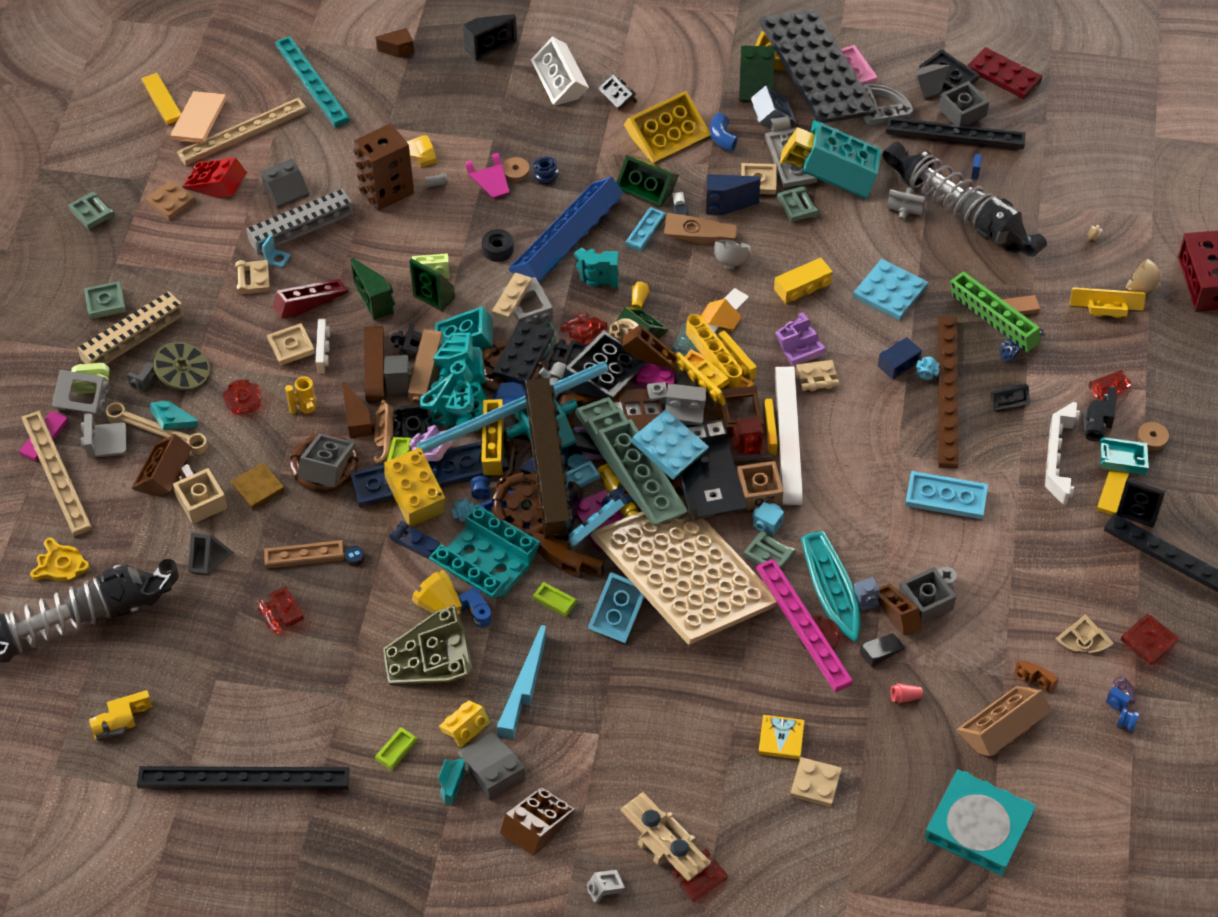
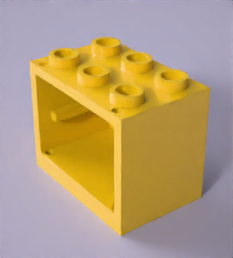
M420 447L384 463L385 479L406 523L410 527L445 512V497Z

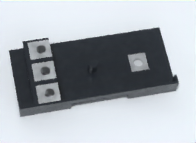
M723 419L703 422L702 426L686 425L689 430L709 447L704 454L679 474L689 520L746 511L747 505L729 448Z

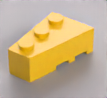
M797 127L782 149L780 164L792 163L796 164V167H802L805 164V159L812 151L814 134Z

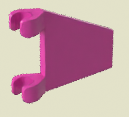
M499 153L492 155L495 166L476 172L472 161L466 162L468 175L493 199L510 194Z

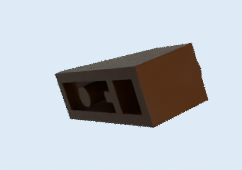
M641 324L625 334L622 348L634 358L674 372L677 370L678 359L676 354Z
M343 382L342 387L350 438L372 435L371 428L375 427L374 416L369 415L368 407L349 385Z
M891 584L879 588L878 601L898 631L905 636L922 629L919 608Z

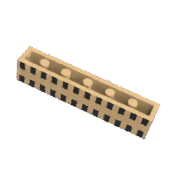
M169 291L159 296L154 301L78 347L81 360L85 364H108L184 316L182 303Z

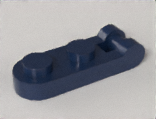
M400 521L396 531H392L389 535L393 542L426 559H429L430 555L441 544L436 539L410 527L404 521Z

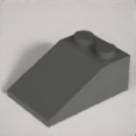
M319 433L300 457L298 478L306 482L319 483L325 487H335L343 475L355 447V442Z
M493 732L457 751L458 757L465 760L466 768L489 801L525 780L523 765L516 755Z

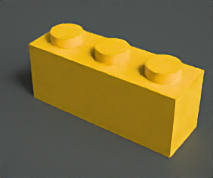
M818 258L775 277L774 290L786 304L804 295L811 294L822 287H827L832 283L833 271L822 258Z

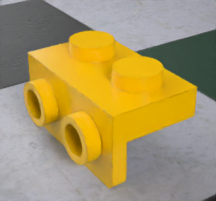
M468 700L455 713L448 716L439 725L442 733L453 737L459 747H463L490 723V719L483 706Z

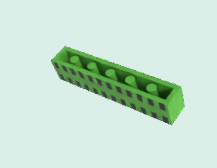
M963 271L950 281L951 294L955 299L1024 351L1029 352L1041 343L1040 327Z

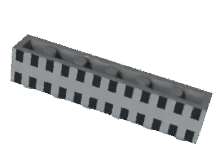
M340 189L246 228L248 240L257 254L262 253V245L269 235L273 236L274 246L276 247L352 215V202L344 190Z

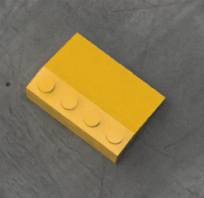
M687 91L681 92L629 117L624 123L632 140L652 163L711 136Z

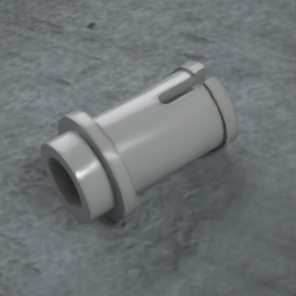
M441 173V175L425 177L427 188L448 184L446 174Z

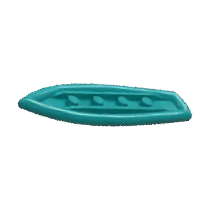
M825 532L809 533L801 537V543L819 601L833 624L853 642H857L861 616L852 582Z

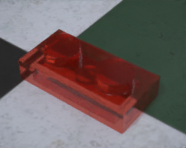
M1120 370L1090 381L1088 387L1099 400L1103 398L1104 394L1108 393L1109 387H1117L1116 393L1130 388L1131 382L1124 372Z

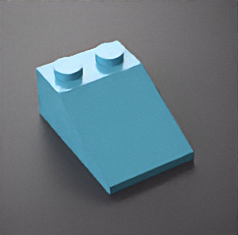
M610 572L588 629L626 643L645 596L629 579Z

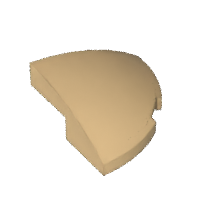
M1086 614L1056 638L1062 646L1075 652L1096 653L1114 644Z

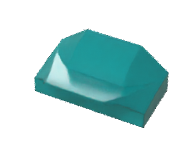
M445 759L438 776L442 786L440 794L446 805L453 806L466 773V763L463 759Z

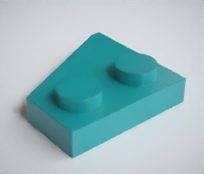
M169 401L150 403V410L162 430L192 428L198 425L196 418Z

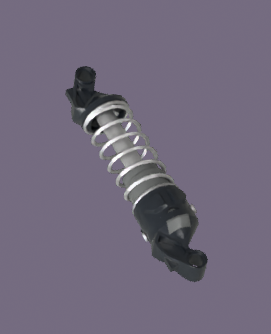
M896 141L882 152L883 159L900 173L905 184L914 189L918 188L925 181L922 194L928 195L935 188L933 202L940 201L946 195L943 208L948 209L955 203L954 216L962 215L965 223L971 222L973 228L977 230V234L985 240H992L1008 252H1020L1030 257L1036 256L1047 246V241L1043 235H1027L1023 225V214L1015 209L1010 201L1005 198L1000 199L992 193H984V189L981 186L974 187L971 179L963 180V175L960 172L953 173L950 166H942V161L935 159L928 151L913 156H906L904 146ZM935 162H938L939 165H940V168H938L936 171H934V170H933L934 164H935ZM943 169L950 171V175L946 178L941 175ZM955 175L961 179V182L957 185L952 183V178ZM969 182L971 187L963 190V183ZM927 185H931L932 187L925 192ZM938 191L942 192V194L936 199ZM951 198V203L946 206L948 199Z
M172 559L162 560L154 573L136 569L128 564L122 567L121 565H116L112 569L104 570L101 575L93 578L92 583L85 581L84 586L76 588V590L74 587H70L69 594L65 598L66 604L61 595L56 592L54 594L56 607L50 609L47 602L41 598L39 601L41 613L38 615L34 613L28 604L24 606L25 620L21 621L13 610H10L9 615L8 613L0 614V662H10L14 656L22 653L20 638L26 637L31 647L35 648L36 639L34 633L40 631L45 640L50 642L51 633L49 627L53 625L56 626L61 635L65 636L66 627L64 621L70 619L77 630H80L81 623L85 621L95 624L96 619L103 616L106 618L116 615L124 616L130 611H137L139 606H152L162 594L171 591V586L179 579V572L175 561Z

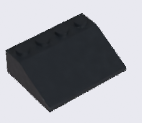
M603 330L565 368L562 379L605 362L608 366V372L574 386L570 390L577 394L599 398L610 397L612 400L648 362L634 358L622 348V341Z

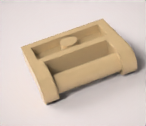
M239 260L236 262L238 294L270 292L268 260L252 262ZM245 271H250L251 285L245 284Z

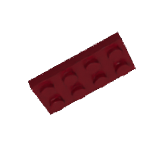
M987 47L967 65L980 74L979 77L1022 99L1042 80V75Z

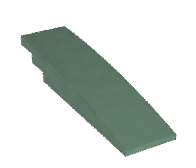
M610 397L576 409V415L594 444L653 526L687 514L686 507L664 471L630 442L639 431L632 419L627 420L621 408L616 409Z

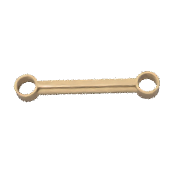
M118 402L111 403L106 408V415L110 423L125 422L164 438L176 434L190 446L195 442H203L201 446L192 448L190 453L193 455H202L208 449L206 437L203 434L196 433L190 436L174 429L162 430L158 423L125 411L123 404ZM114 411H122L117 416L111 415Z

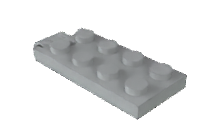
M788 116L770 119L772 132L765 133V139L774 164H776L783 188L817 183L818 178L803 172L804 165L796 167V164L792 163L780 164L782 149L796 128L790 129Z

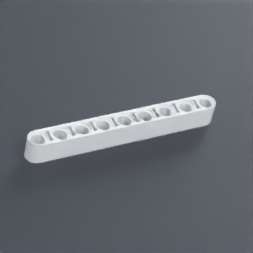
M775 367L780 478L784 491L782 505H802L794 367Z

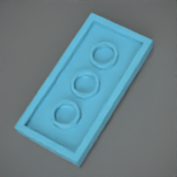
M911 471L905 506L983 520L988 484Z

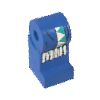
M475 587L458 596L462 604V611L466 609L470 611L476 626L484 628L490 625L491 610Z

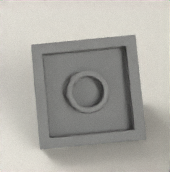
M668 384L666 409L683 424L702 426L706 388Z

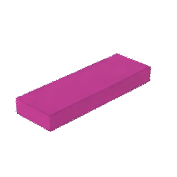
M51 411L44 420L53 440L69 422L67 417ZM29 438L19 450V454L36 462L39 458Z

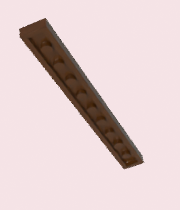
M939 316L938 467L958 469L957 317Z

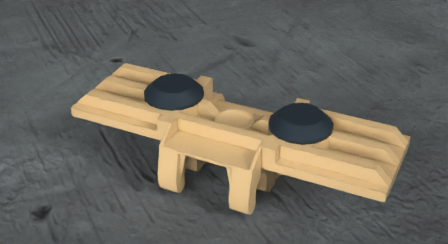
M644 792L620 809L642 833L638 840V846L642 850L647 846L654 853L653 861L657 866L662 863L661 861L665 857L687 881H690L711 864L710 860L694 845L696 842L694 835L691 836L673 818L674 815L671 812H662ZM668 824L681 839H677L665 825Z

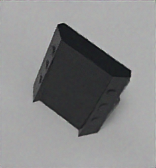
M420 404L400 406L393 411L395 437L413 439L418 433L423 435L428 432L427 428L432 426L431 411L422 409Z

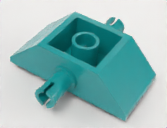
M571 399L561 405H558L556 402V418L559 420V437L562 440V449L576 443L566 414L578 408L575 399ZM527 408L513 413L519 423L504 428L509 440L524 433L527 434L531 441Z

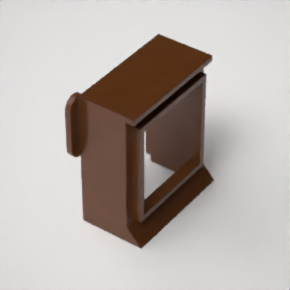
M757 386L720 389L725 402L726 399L752 397L756 416L755 419L730 421L727 403L724 406L717 403V417L724 421L727 438L765 435L766 427L762 418Z

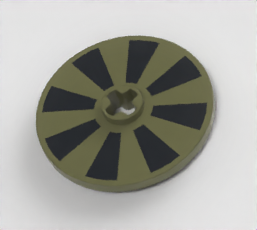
M173 342L162 346L157 351L153 363L158 378L167 386L177 390H193L200 387L207 380L210 371L209 362L204 353L197 347L183 342Z

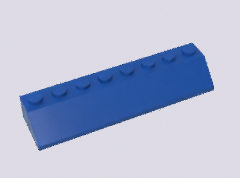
M613 177L591 183L508 270L513 274L518 273L531 278L536 277L538 282L544 280L547 277L546 273L553 270L558 265L557 262L568 255L567 252L578 245V240L585 237L589 233L588 230L600 222L599 218L609 213V208L620 201L619 198L624 192Z

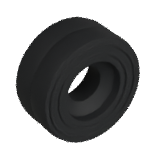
M493 229L484 234L481 241L482 252L488 260L501 262L512 256L514 240L508 231ZM497 243L502 244L501 247H494L493 245Z

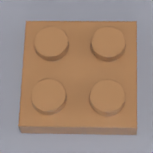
M170 180L146 197L145 201L146 204L170 221L193 204L195 196L173 180Z

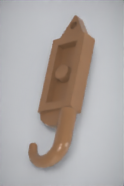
M382 400L379 410L375 412L374 443L378 447L383 448V454L379 459L376 455L374 456V461L377 464L383 463L388 458L391 438H393V407L385 400Z

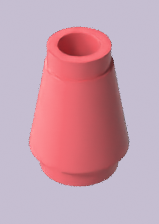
M900 683L891 687V699L898 704L922 699L923 697L921 687Z

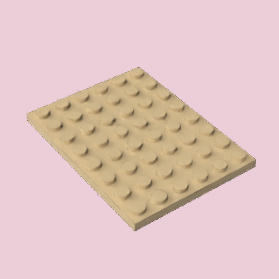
M683 496L679 497L686 507ZM640 512L592 531L591 537L688 645L778 606L765 583L704 518L690 521L687 512V514L653 526L645 514Z

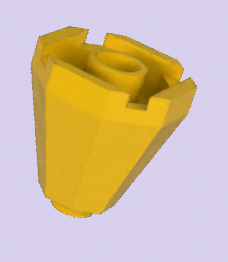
M441 570L440 573L438 571L433 573L421 583L420 587L422 590L420 592L416 590L413 593L412 601L432 614L453 605L456 607L459 616L461 614L462 604L449 575L444 570Z

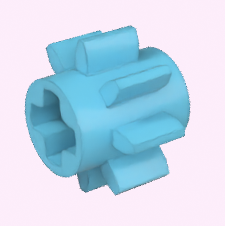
M923 357L922 361L918 360L916 373L922 379L930 380L933 378V375L938 376L940 370L938 368L939 363L932 357Z
M464 498L454 502L455 507L451 508L454 519L459 518L460 522L465 521V517L475 506L473 501L468 502V499Z

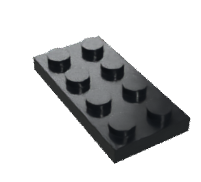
M519 320L492 371L493 377L526 386V380L532 379L554 336V329Z

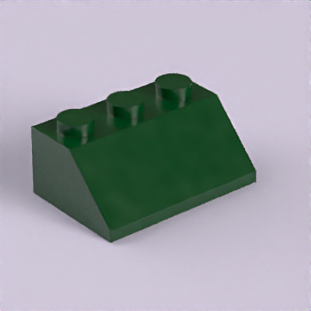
M626 155L616 183L623 192L661 207L673 192L679 174L638 157Z

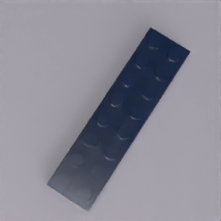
M482 441L447 449L443 458L439 461H427L440 488L469 481L477 476H490L483 473ZM505 454L503 457V472L509 470ZM384 465L350 473L359 507L395 499L385 479Z

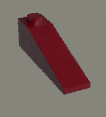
M340 279L277 290L273 309L281 319L297 316L348 293V289Z

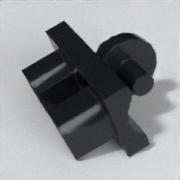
M411 323L405 335L403 331L399 330L398 333L391 335L390 340L395 348L401 346L399 356L408 355L409 358L415 359L419 347L410 345V342L419 345L422 333L415 331V325Z

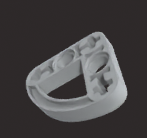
M863 84L864 89L877 108L875 115L863 116L866 124H885L888 121V117L910 119L912 117L913 107L909 100L900 92L883 85ZM873 95L888 98L894 101L896 105L877 107ZM885 113H891L893 115L886 116Z

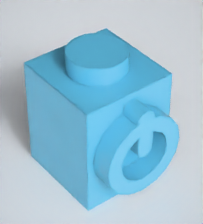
M763 502L760 507L755 508L752 514L754 518L753 526L759 531H764L774 536L783 524L784 512L777 504Z

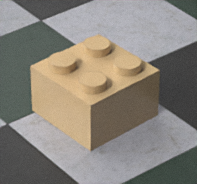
M209 468L173 483L176 498L192 525L228 509L225 495Z

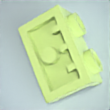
M448 254L412 256V259L437 271L446 279L450 277Z

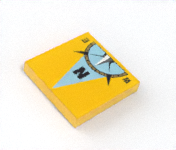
M763 715L758 755L800 760L804 720Z

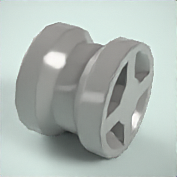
M951 567L940 568L938 572L942 578L947 577L944 580L950 589L953 590L957 577L955 570Z

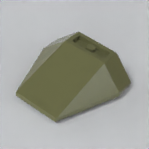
M454 605L434 612L383 648L387 678L390 685L451 682L469 675L472 669L466 631Z

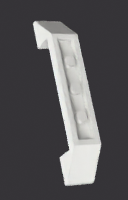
M1072 402L1054 413L1050 424L1045 487L1063 505H1067L1068 499L1073 497L1074 486H1071V478L1059 477V469L1056 468V465L1060 463L1061 454L1057 453L1061 449L1062 438H1059V435H1062L1063 428L1073 429L1074 423L1078 422L1080 411L1076 410V402Z

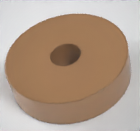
M509 158L502 164L507 181L521 182L529 176V164L522 158Z
M1147 422L1141 425L1137 434L1138 442L1147 443V448L1151 451L1163 449L1169 439L1168 430L1156 422Z

